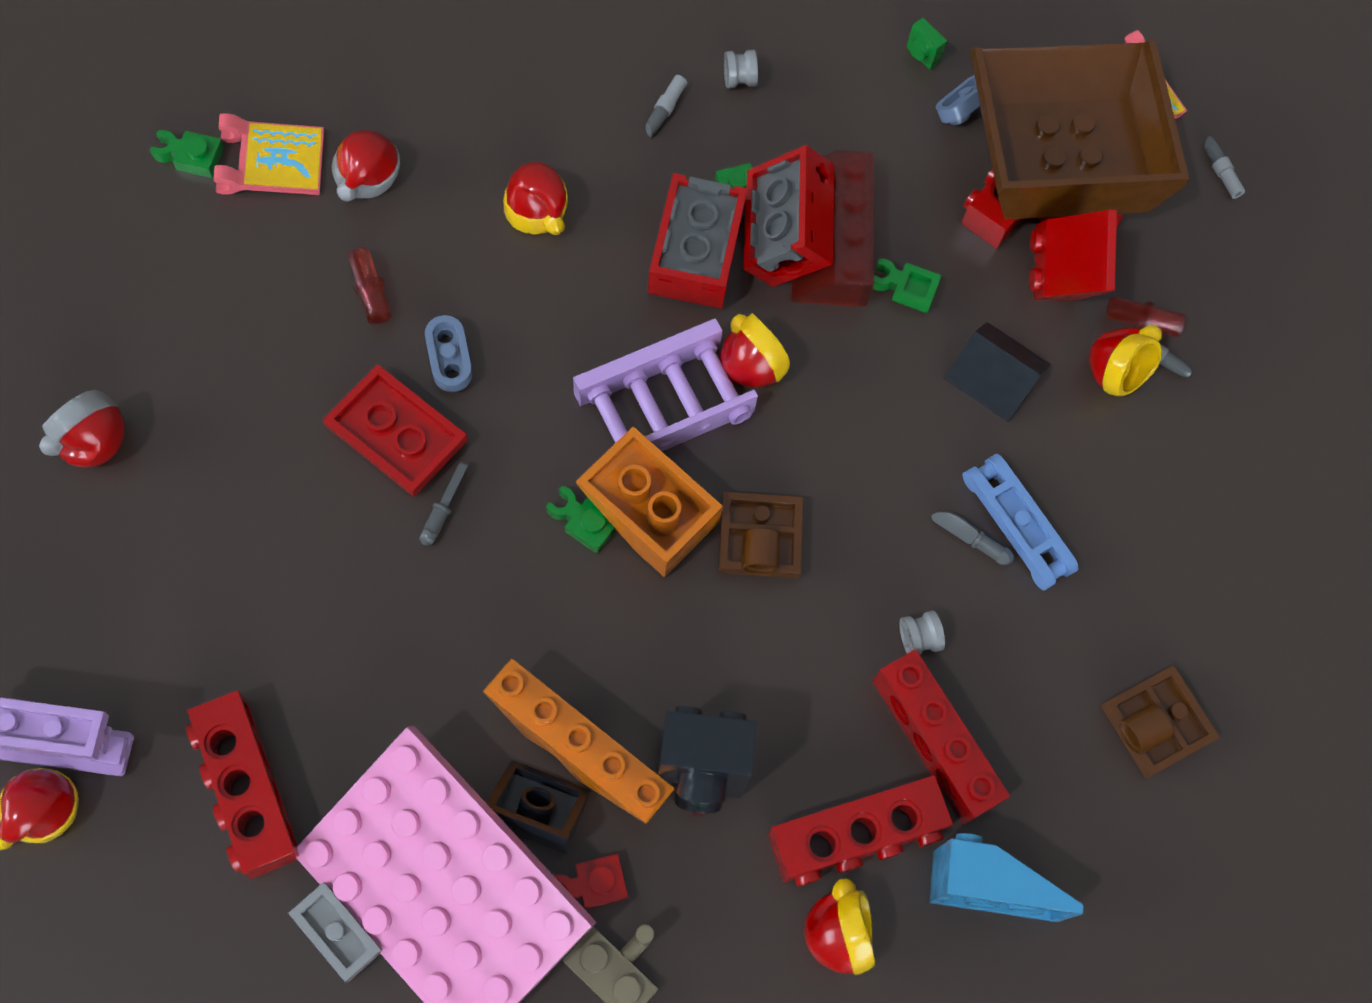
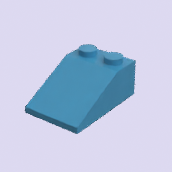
M965 833L956 834V839L947 840L946 843L933 851L929 903L1052 922H1060L1083 914V904L998 846L984 844L982 836Z

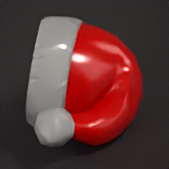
M370 130L355 131L347 136L339 145L332 162V174L338 186L337 195L345 202H349L354 198L369 199L381 195L392 186L400 169L399 152L393 142L378 131Z
M96 389L76 396L58 409L43 424L42 428L46 435L41 439L39 447L45 455L59 456L73 466L86 468L100 466L109 461L120 450L124 439L125 422L119 405L108 394Z

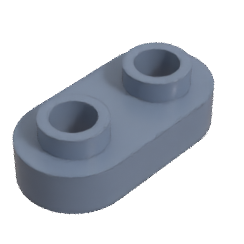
M975 75L966 79L936 104V110L941 122L950 123L951 125L961 124L967 121L971 116L970 113L980 106Z
M442 315L435 317L425 328V339L434 381L444 391H461L469 385L473 375L464 328L461 322L452 316ZM449 336L452 338L449 343L440 342L442 337ZM450 371L459 372V375L455 378L446 376Z

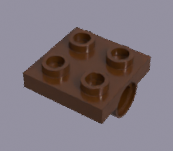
M723 491L718 573L799 578L801 575L803 497Z
M1174 665L1101 705L1104 713L1146 779L1220 738Z

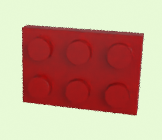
M378 364L322 419L328 429L413 497L428 484L468 441L466 433Z

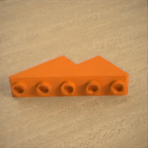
M511 659L484 689L485 695L527 739L554 755L578 781L645 824L648 823L673 792L674 788L515 660Z

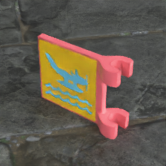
M220 114L219 130H221L222 142L237 143L241 141L238 170L225 165L215 166L213 179L216 182V193L229 195L241 190L320 195L324 127L249 122L233 114Z

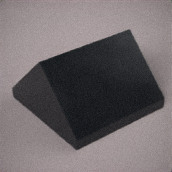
M986 322L974 332L944 379L1008 422L1050 364Z
M511 760L486 803L515 835L567 854L591 790Z

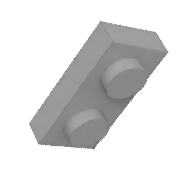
M325 882L288 913L346 983H349L382 951Z

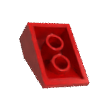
M1103 210L1048 219L1036 225V230L1032 231L1030 237V250L1032 253H1035V268H1032L1030 271L1029 287L1031 291H1034V300L1080 301L1115 291L1117 210Z

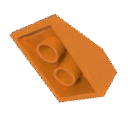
M634 426L576 481L580 489L629 545L664 578L720 522L723 505Z

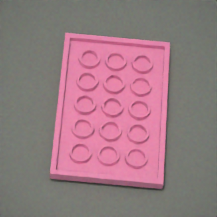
M415 726L407 727L296 847L299 856L296 857L298 861L320 885L323 882L326 883L382 950L380 954L424 1003H520L597 923Z

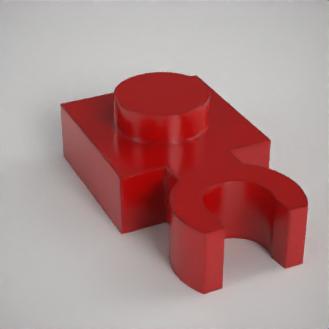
M618 854L575 864L578 877L573 879L565 875H554L575 899L583 898L585 910L628 899Z

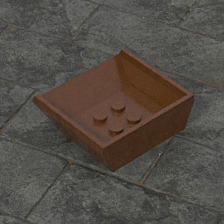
M1148 40L1144 43L982 49V47H974L970 50L990 158L1004 220L1073 216L1103 210H1117V214L1150 212L1184 188L1189 181L1188 170L1156 40Z

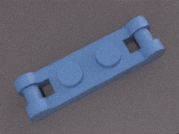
M995 454L986 459L985 465L982 467H972L963 472L962 476L966 486L970 491L976 493L1031 571L1033 581L1041 590H1047L1055 585L1056 579L1060 576L1068 577L1078 571L1079 567L1075 557L1001 455ZM994 478L999 481L1000 485L993 488L988 480ZM1046 552H1049L1054 560L1049 565L1041 556Z

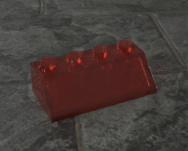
M836 150L823 156L834 164L833 265L793 279L791 302L866 307L874 286V153Z

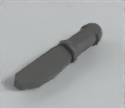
M459 462L440 503L432 505L433 510L419 538L423 545H433L447 516L451 515V510L448 506L467 470L468 464Z
M939 510L931 515L932 521L964 542L972 544V548L979 549L996 560L997 564L1007 566L1013 562L1014 555L1008 547L1005 548L986 536L984 531L980 532L978 528L963 517L951 511Z

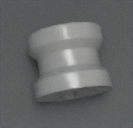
M754 49L746 50L744 54L725 51L724 75L727 89L735 88L738 84H746L748 87L757 86L758 65Z
M935 611L924 612L922 617L915 619L911 616L901 617L899 623L900 634L907 654L915 649L919 655L924 650L930 649L933 652L944 650L945 635L940 618Z

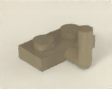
M649 925L639 926L634 936L620 951L592 927L562 960L605 1003H647L658 991V988L633 965L635 960L652 942L654 931Z

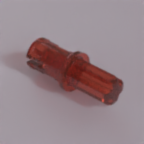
M365 247L351 250L348 254V259L356 280L354 290L356 294L360 295L363 302L367 321L370 324L383 323L389 320V317H392L383 291L384 280L378 277L371 254Z
M1115 296L1109 300L1106 309V316L1108 318L1136 325L1138 329H1143L1147 325H1157L1162 330V333L1172 337L1180 335L1185 323L1183 313L1154 307L1153 302L1150 301L1142 304Z

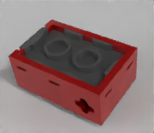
M806 144L747 170L746 188L748 189L745 214L744 270L769 286L774 287L833 265L834 164Z
M673 173L649 270L648 294L718 309L723 308L748 188L734 186V189H732L729 184L690 177L688 180L685 175Z

